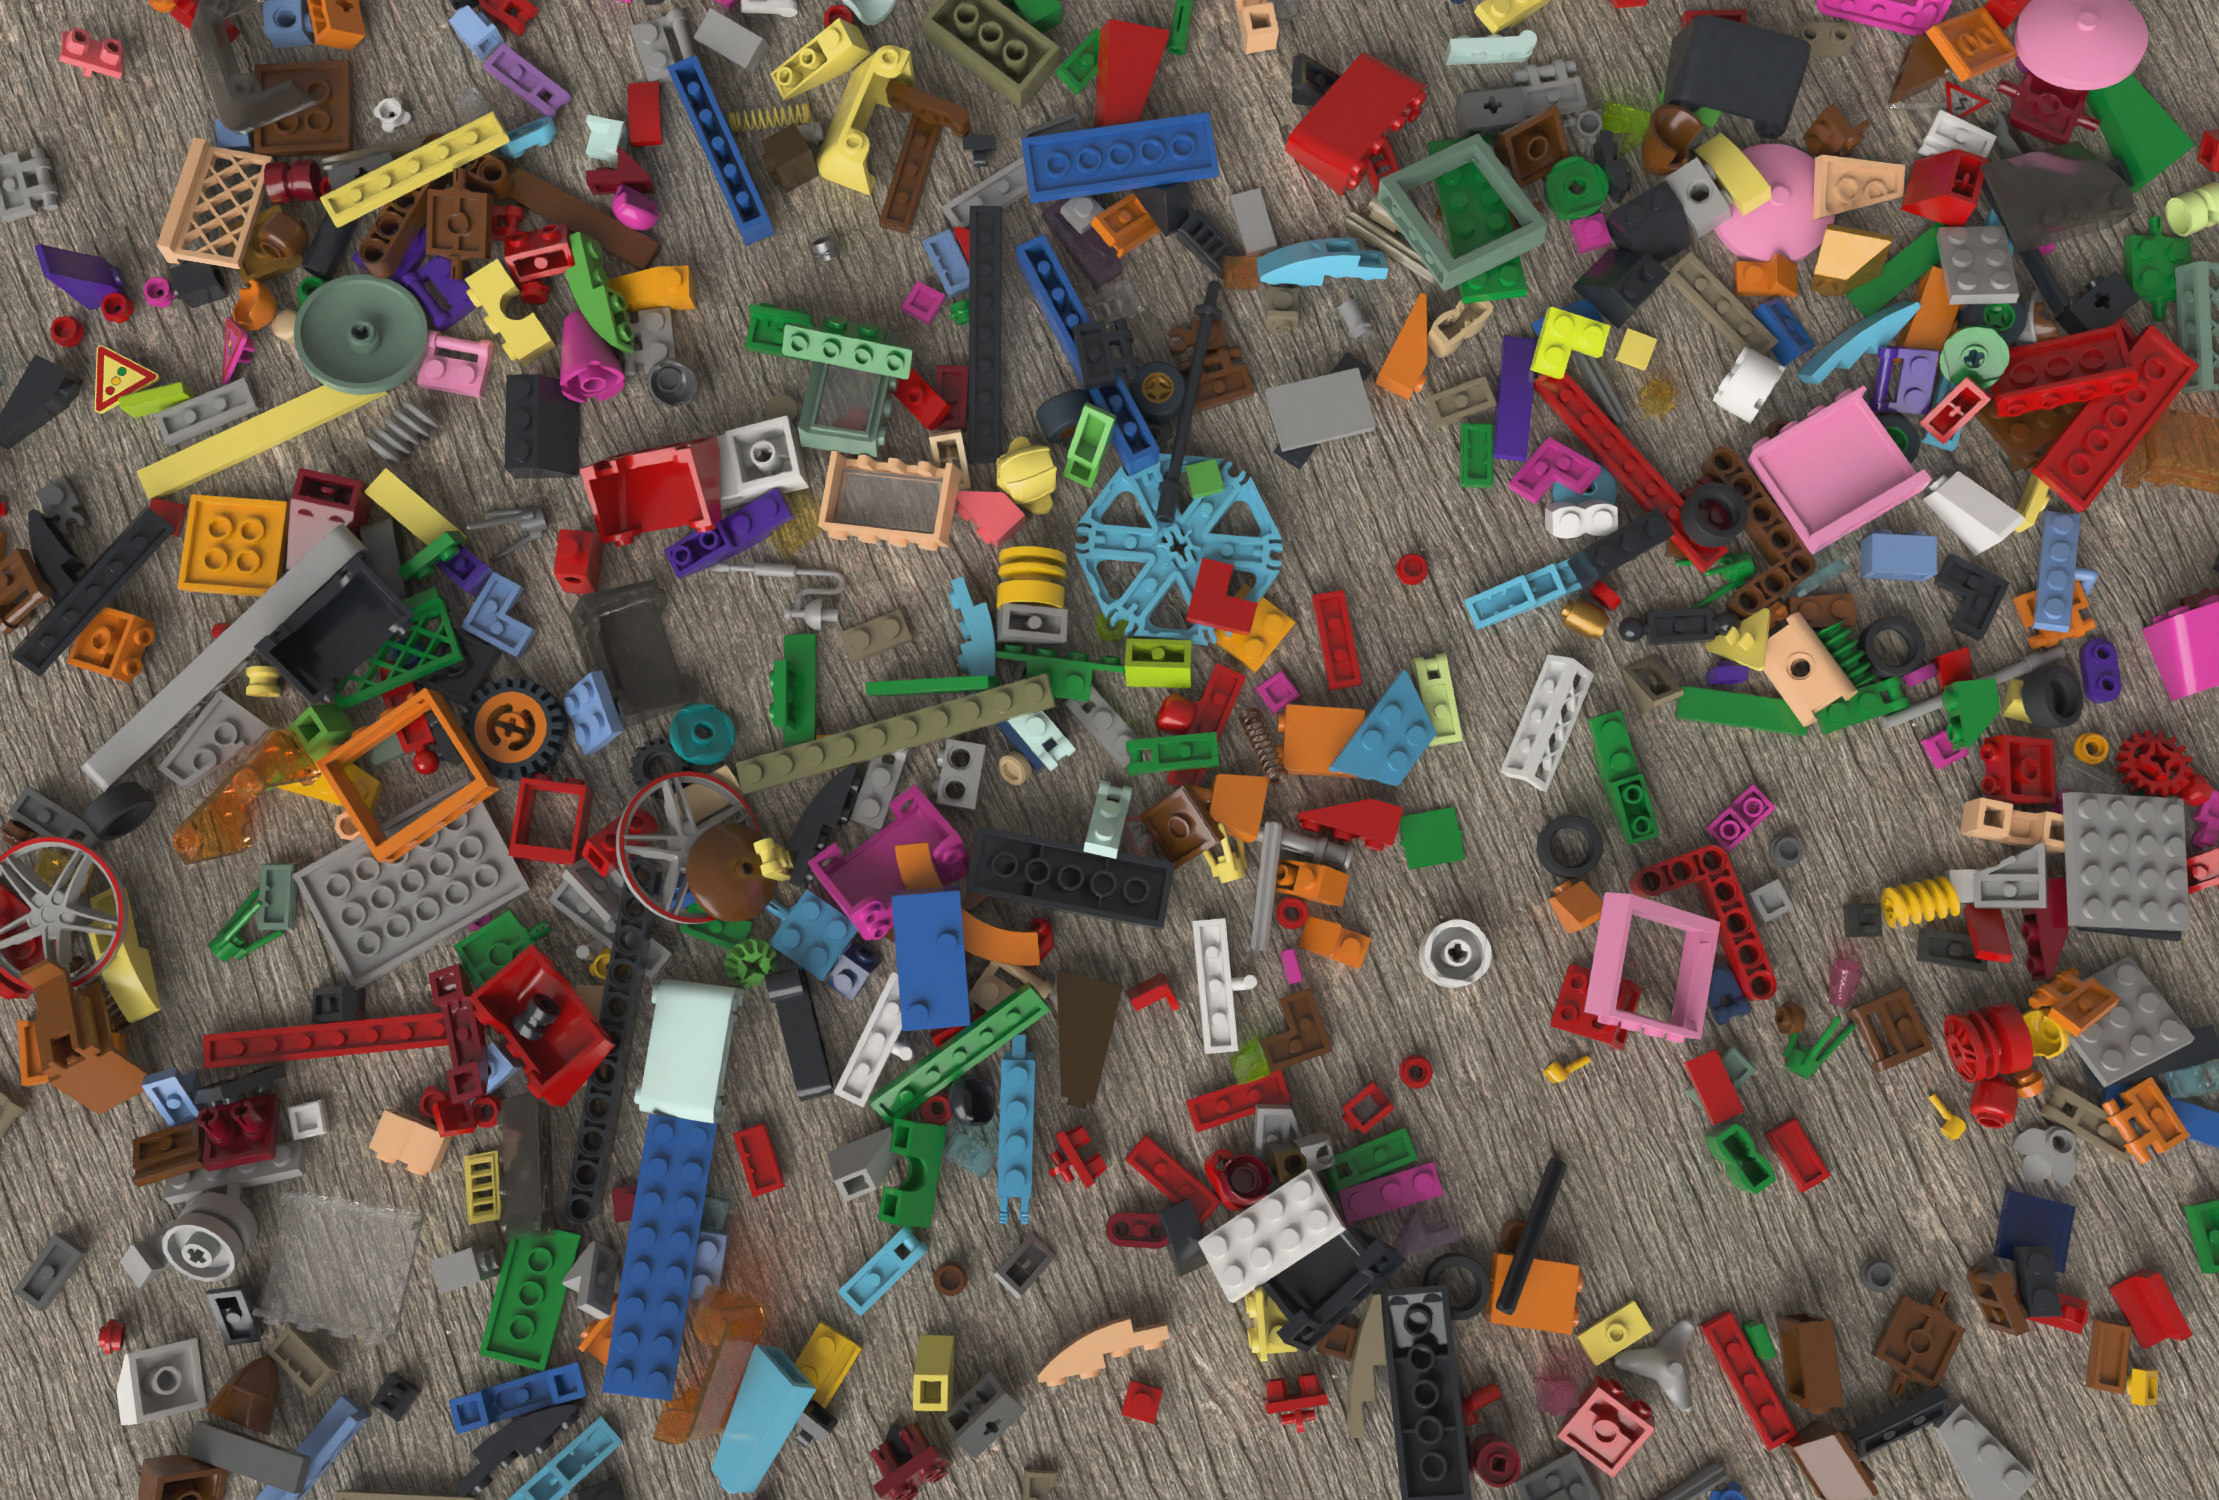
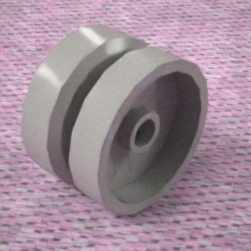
M216 1192L200 1193L191 1198L182 1210L179 1218L167 1230L162 1239L163 1252L169 1263L188 1277L205 1282L221 1281L231 1275L242 1256L253 1243L258 1234L257 1222L251 1211L238 1200Z

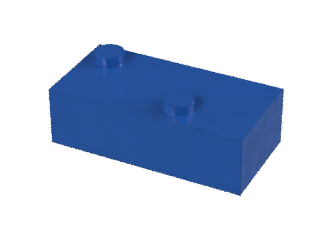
M959 886L892 891L902 1031L969 1026L970 1014Z

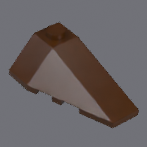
M182 1454L143 1459L138 1500H223L228 1470Z

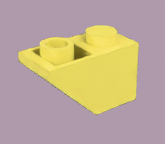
M920 1335L914 1370L913 1410L948 1411L953 1406L955 1335Z

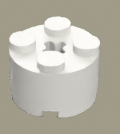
M1745 346L1731 372H1728L1712 401L1751 424L1786 367Z
M1461 919L1449 920L1434 926L1425 934L1419 947V961L1424 975L1434 983L1447 988L1467 986L1477 981L1488 970L1492 957L1491 945L1480 928L1472 922ZM1456 946V952L1461 953V958L1455 959L1453 962V957L1448 955V950Z

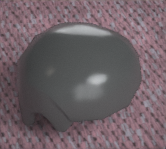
M676 358L660 360L653 364V367L649 370L647 375L648 390L656 401L668 407L682 404L688 405L698 393V378L692 367L683 360Z

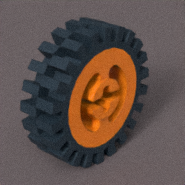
M507 677L500 678L499 683L491 681L486 684L487 689L483 691L479 688L474 693L477 696L474 701L469 699L466 703L469 710L467 713L462 712L461 719L465 722L461 728L491 775L504 780L521 781V777L532 779L533 773L537 774L540 772L544 774L549 770L547 768L549 764L555 765L559 760L556 756L559 752H564L563 740H568V732L565 731V726H568V720L563 715L565 712L563 706L557 702L558 699L553 694L533 681H526L518 677H514V680H510ZM509 709H513L512 712H510V713H505V714H503L502 716H500V715H501L502 713H504L505 711H507V710H509ZM532 714L535 720V733L531 741L530 738L522 734L511 733L496 726V733L501 739L499 745L496 743L494 726L497 719L507 725L518 726L533 733L532 724L528 721V715ZM529 742V744L524 748L516 750L518 746H522Z

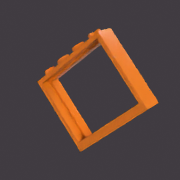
M423 688L417 693L411 692L406 697L407 701L403 704L383 711L379 715L380 719L370 726L366 725L352 733L353 738L343 745L338 744L329 748L331 752L316 762L378 862L393 863L500 789L440 693L432 689ZM432 709L476 779L388 839L344 768Z

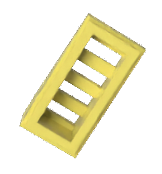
M496 1150L464 1156L469 1225L507 1218L508 1211L499 1152ZM491 1162V1169L475 1171V1164ZM492 1175V1182L477 1185L476 1178ZM493 1189V1196L479 1198L478 1191ZM493 1203V1210L481 1212L480 1205Z

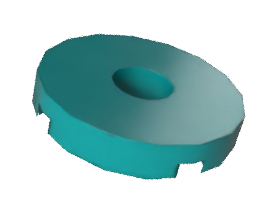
M694 703L684 706L673 718L669 729L670 743L674 751L684 760L696 765H712L721 762L730 754L736 739L735 726L730 716L724 711L722 713L715 709L716 706L708 703ZM704 728L710 732L711 737L709 739H701L696 736L694 730Z

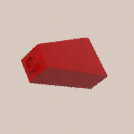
M1110 19L1100 29L1094 128L1139 122L1169 37V30Z

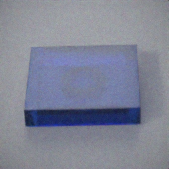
M2005 1190L1993 1256L2014 1261L2013 1247L2050 1245L2054 1248L2051 1253L2055 1255L2052 1260L2056 1262L2053 1267L2057 1269V1272L2064 1273L2076 1206Z

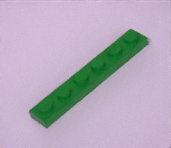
M1030 982L1026 983L870 1096L869 1104L889 1126H892L895 1118L901 1119L1051 1011L1049 1004Z

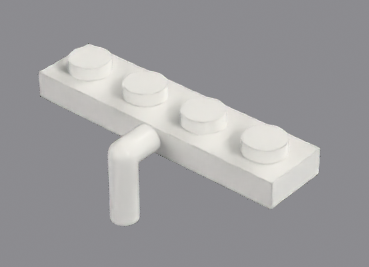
M1225 918L1192 921L1204 1054L1238 1051L1233 991L1250 990L1256 986L1257 979L1253 975L1231 978Z
M891 973L834 1091V1094L865 1108L891 1053L899 1056L902 1060H912L915 1057L913 1048L897 1041L902 1031L898 974Z

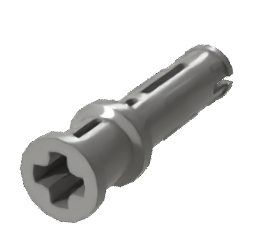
M1262 820L1258 838L1256 839L1260 842H1263L1265 822ZM1282 827L1280 848L1313 858L1312 861L1315 864L1325 863L1341 868V872L1347 873L1355 845L1350 844L1347 847L1329 841L1326 836H1320L1318 839Z

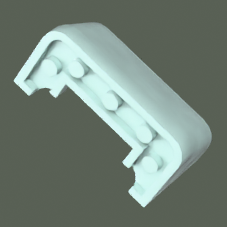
M663 978L660 984L654 985L652 1004L656 1005L643 1082L637 1085L634 1098L635 1104H639L640 1111L708 1123H721L724 1121L726 1105H722V1099H718V1096H725L726 1089H723L730 1043L734 1022H737L738 1018L737 1015H732V1012H736L737 1007L743 1005L744 989Z

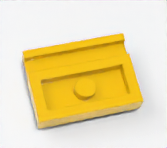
M823 1321L819 1323L795 1365L817 1388L811 1400L826 1408L863 1346L856 1344Z

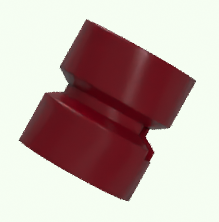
M314 159L297 160L292 165L286 161L272 162L265 165V186L273 204L295 203L297 198L301 202L321 201L320 197L323 196L320 191L322 175Z
M1485 1433L1476 1437L1471 1443L1473 1470L1488 1485L1496 1488L1506 1487L1514 1483L1519 1477L1521 1458L1517 1450L1504 1438L1494 1433Z

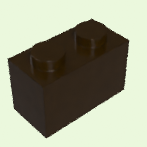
M795 123L761 141L765 151L761 157L767 167L766 171L775 186L781 184L785 193L818 176L811 150Z

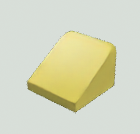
M2013 678L2009 680L2003 716L2033 724L2025 713L2022 703L2024 681Z

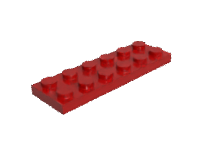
M2152 324L2144 327L2128 347L2132 365L2136 367L2138 372L2137 389L2129 390L2120 395L2110 394L2096 397L2084 402L2030 470L2078 513L2085 511L2199 368L2196 362Z

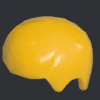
M2031 1009L2021 1015L2029 1029L2034 1056H2044L2046 1059L2058 1056L2068 1048L2070 1032L2048 1017L2051 1009Z

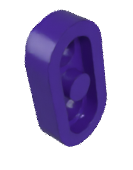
M2096 638L2086 642L2079 651L2084 693L2094 703H2107L2116 699L2121 692V679L2116 649L2110 641L2103 638ZM2098 649L2104 653L2103 659L2098 656ZM2102 681L2108 683V691L2102 687Z

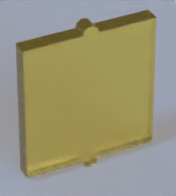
M802 489L784 495L795 518L771 531L772 535L765 538L767 542L773 543L784 560L825 531L818 526L820 513L817 510V503L811 502Z

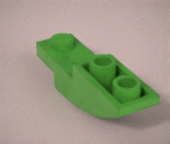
M580 231L570 235L569 239L575 265L566 269L565 272L580 310L595 331L609 344L629 354L634 353V333L626 315L627 303L621 293L608 287L610 281L607 273L604 271L601 258L603 251L600 244Z

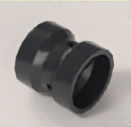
M541 993L533 994L526 1003L527 1008L519 1011L513 1019L515 1029L522 1036L533 1041L540 1040L547 1031V1025L554 1023L561 1013L559 1006L551 998Z

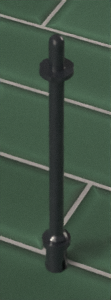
M1217 281L1208 283L1204 304H1198L1194 308V313L1201 317L1167 478L1160 482L1158 486L1160 497L1155 519L1164 523H1174L1179 496H1182L1184 492V487L1179 480L1213 320L1220 319L1223 314L1222 310L1216 307L1220 285Z

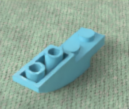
M1325 238L1304 241L1272 251L1257 258L1256 261L1260 282H1267L1272 285L1280 283L1297 284L1302 287L1310 285L1322 286L1324 275L1334 278L1357 277L1364 280L1386 279L1389 269L1383 251L1360 250L1355 238Z
M963 576L951 580L953 590L948 592L953 609H960L964 620L958 623L964 639L971 638L972 640L960 645L963 654L958 655L957 658L963 674L970 673V676L989 675L996 677V643L987 604L984 602L973 606ZM970 692V695L976 694V693H979V692Z

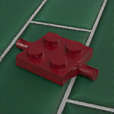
M2027 69L2019 85L2001 78L1995 88V91L2012 97L2008 116L2013 127L2057 146L2063 147L2068 143L2071 133L2077 125L2093 133L2100 125V119L2084 114V102L2089 90L2067 89L2050 84L2037 77L2029 69Z

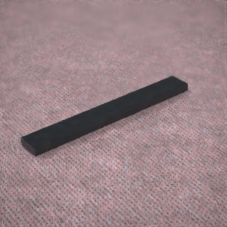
M970 205L968 463L996 464L997 459L1001 457L1002 206Z

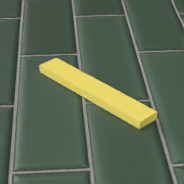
M494 111L321 196L320 199L333 223L339 228L453 171V168H459L510 142Z

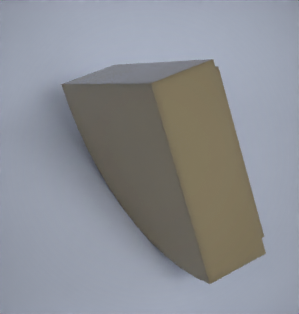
M1024 1468L1023 1500H1041L1046 1497L1055 1486L1058 1469Z

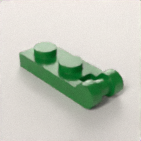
M1893 677L1857 689L1858 692L1846 701L1841 696L1815 713L1822 735L1910 707L1911 704L1908 697L1904 698L1900 688L1903 685L1901 678ZM1881 692H1888L1891 700L1890 703H1883L1880 695Z
M1217 732L1136 739L1125 742L1126 752L1130 754V763L1127 764L1128 775L1131 776L1220 767ZM1152 750L1153 761L1143 762V752Z
M1402 1127L1335 1154V1164L1321 1171H1325L1329 1180L1327 1187L1331 1194L1417 1160L1418 1157L1406 1128ZM1346 1162L1351 1174L1341 1177L1337 1166Z

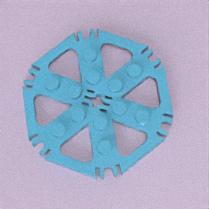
M1159 453V462L1132 476L1126 475L1121 465L1078 522L1077 536L1087 537L1089 539L1088 542L1085 544L1075 543V556L1106 621L1113 612L1115 613L1111 617V626L1115 627L1119 620H1126L1129 623L1124 630L1126 636L1131 635L1135 626H1137L1138 629L1132 635V639L1192 640V644L1208 646V641L1204 637V633L1208 632L1209 641L1213 644L1216 643L1217 637L1214 633L1216 628L1196 623L1187 630L1159 628L1153 626L1149 618L1175 581L1189 607L1202 557L1234 565L1233 570L1246 571L1255 575L1257 582L1244 600L1259 603L1280 574L1278 569H1281L1282 561L1272 560L1269 555L1271 553H1282L1283 545L1281 544L1283 540L1251 476L1242 485L1245 481L1246 472L1243 470L1238 477H1230L1228 473L1232 469V463L1230 461L1223 466L1222 471H1220L1224 492L1194 499L1183 515H1181L1177 507L1174 523H1164L1155 519L1160 497L1158 486L1160 482H1163V477L1169 470L1172 454ZM1185 455L1181 472H1185V466L1212 459L1217 460L1218 468H1220L1224 464V459ZM1128 491L1135 496L1150 528L1105 525L1102 523V516L1121 492ZM1236 501H1243L1248 504L1261 530L1259 537L1211 533ZM1172 535L1180 545H1187L1184 548V559L1177 551L1171 552L1174 545ZM1102 560L1146 563L1120 599H1114L1109 596L1097 571V565ZM1226 631L1228 637L1232 636V632Z

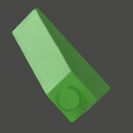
M336 703L311 705L264 749L249 766L264 789L270 791L329 753V748L340 744L355 729L344 712L336 706Z

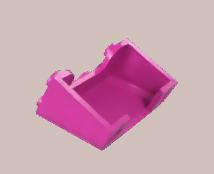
M2219 595L2199 601V608L2190 610L2189 605H2185L2152 618L2154 625L2142 629L2171 701L2219 685Z
M915 784L888 803L896 820L847 856L843 857L839 847L834 842L808 861L814 874L865 940H878L885 936L888 930L894 926L892 891L907 890L897 864L896 844L928 842L934 868L944 887L962 879L968 873L969 856L959 834ZM913 799V802L908 807L901 809L905 802ZM833 857V860L828 865L821 867L825 860Z

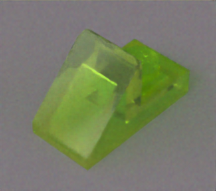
M1605 100L1601 108L1603 110L1601 114L1602 128L1606 131H1613V133H1625L1620 155H1623L1642 144L1652 113Z

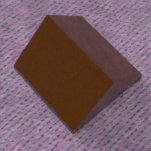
M1555 104L1500 133L1495 144V156L1503 166L1505 165L1509 168L1512 178L1520 188L1549 174L1556 163L1570 157L1558 106Z

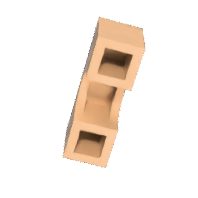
M1234 0L1245 54L1276 49L1279 29L1273 2L1268 3L1267 0Z
M1982 797L1964 803L1960 834L2028 849L2033 848L2038 843H2045L2047 853H2065L2064 818L2062 814L2048 811L2041 813L2013 810V804Z

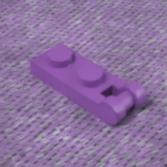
M504 43L482 65L486 72L536 109L543 117H551L554 120L558 115L556 111L562 105L566 106L572 99L563 88ZM546 92H549L552 97L547 102H544L541 98Z

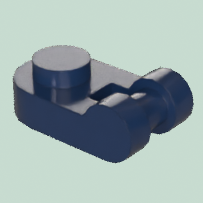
M1714 963L1707 1005L1714 1020L1721 1026L1730 1022L1731 1017L1736 1015L1742 1017L1750 1014L1751 1009L1731 969L1724 964ZM1728 994L1731 1003L1723 1006L1719 997Z

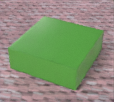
M1216 459L1185 466L1192 499L1224 492V485Z

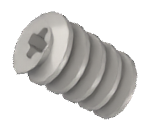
M415 398L416 404L406 400L403 402L406 413L397 409L393 411L397 419L396 422L387 418L384 420L387 431L378 427L374 429L378 436L377 440L369 436L365 437L366 442L389 464L390 459L397 463L403 461L399 451L406 454L412 452L408 442L418 446L421 444L418 433L427 437L430 435L427 424L436 428L440 426L439 422Z

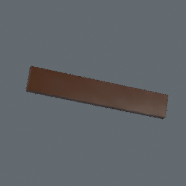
M500 156L497 157L505 164L514 181L513 192L506 198L554 224L567 223L570 233L574 234L580 231L595 239L603 251L640 271L650 268L662 248L660 243L634 229L626 227L618 220ZM497 176L493 178L491 181H495L499 179L501 176Z

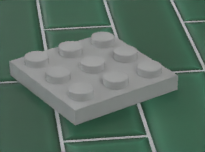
M2130 956L2081 980L2084 983L2090 977H2093L2121 997L2113 1009L2078 1037L2070 1033L2069 1042L2104 1088L2183 1048L2195 1039ZM2060 992L2064 996L2070 994L2069 992ZM2049 1005V1006H2043V1008H2048V1009H2051V1008H2052L2050 1005Z

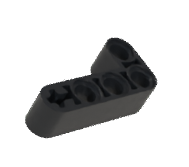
M797 965L765 974L768 995L771 1002L776 1005L800 1101L803 1102L833 1094L834 1084L804 968Z

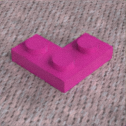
M1548 437L1511 479L1509 486L1510 490L1536 504L1555 481L1582 495L1601 473V469L1597 463Z

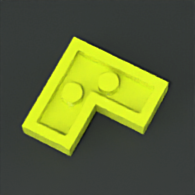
M1554 307L1548 308L1530 370L1561 379L1564 377L1571 350L1595 358L1601 357L1610 325Z

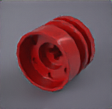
M2008 1001L1983 1006L1978 1012L1976 1010H1967L1963 1013L1951 1014L1944 1021V1037L1949 1057L1959 1075L1968 1083L1979 1082L1983 1078H1995L1998 1072L2001 1074H2011L2027 1070L2033 1063V1044L2029 1029L2023 1016Z

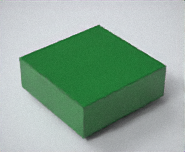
M1753 1319L1742 1323L1756 1357L1763 1360L1775 1357L1777 1353L1765 1325Z

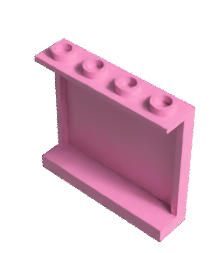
M1865 386L1855 391L1851 388L1843 391L1834 399L1835 402L1828 407H1825L1824 404L1819 405L1807 414V419L1800 423H1797L1796 420L1792 421L1779 431L1780 434L1771 440L1768 436L1764 437L1751 447L1753 450L1747 460L1748 464L1812 555L1920 493L1932 480L1925 469L1916 473L1862 397L1867 390Z

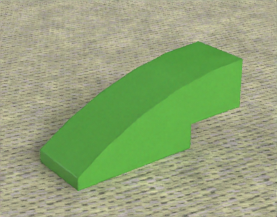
M1086 402L1067 454L1068 461L1062 476L1092 489L1100 477L1115 428L1116 415Z

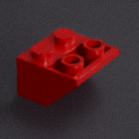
M1955 149L1915 160L1912 164L1900 210L1952 227H1963L1977 205L1989 158L1961 149Z

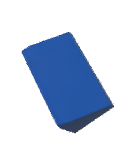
M1781 296L1761 304L1752 312L1755 318L1779 341L1771 351L1781 365H1788L1816 346Z

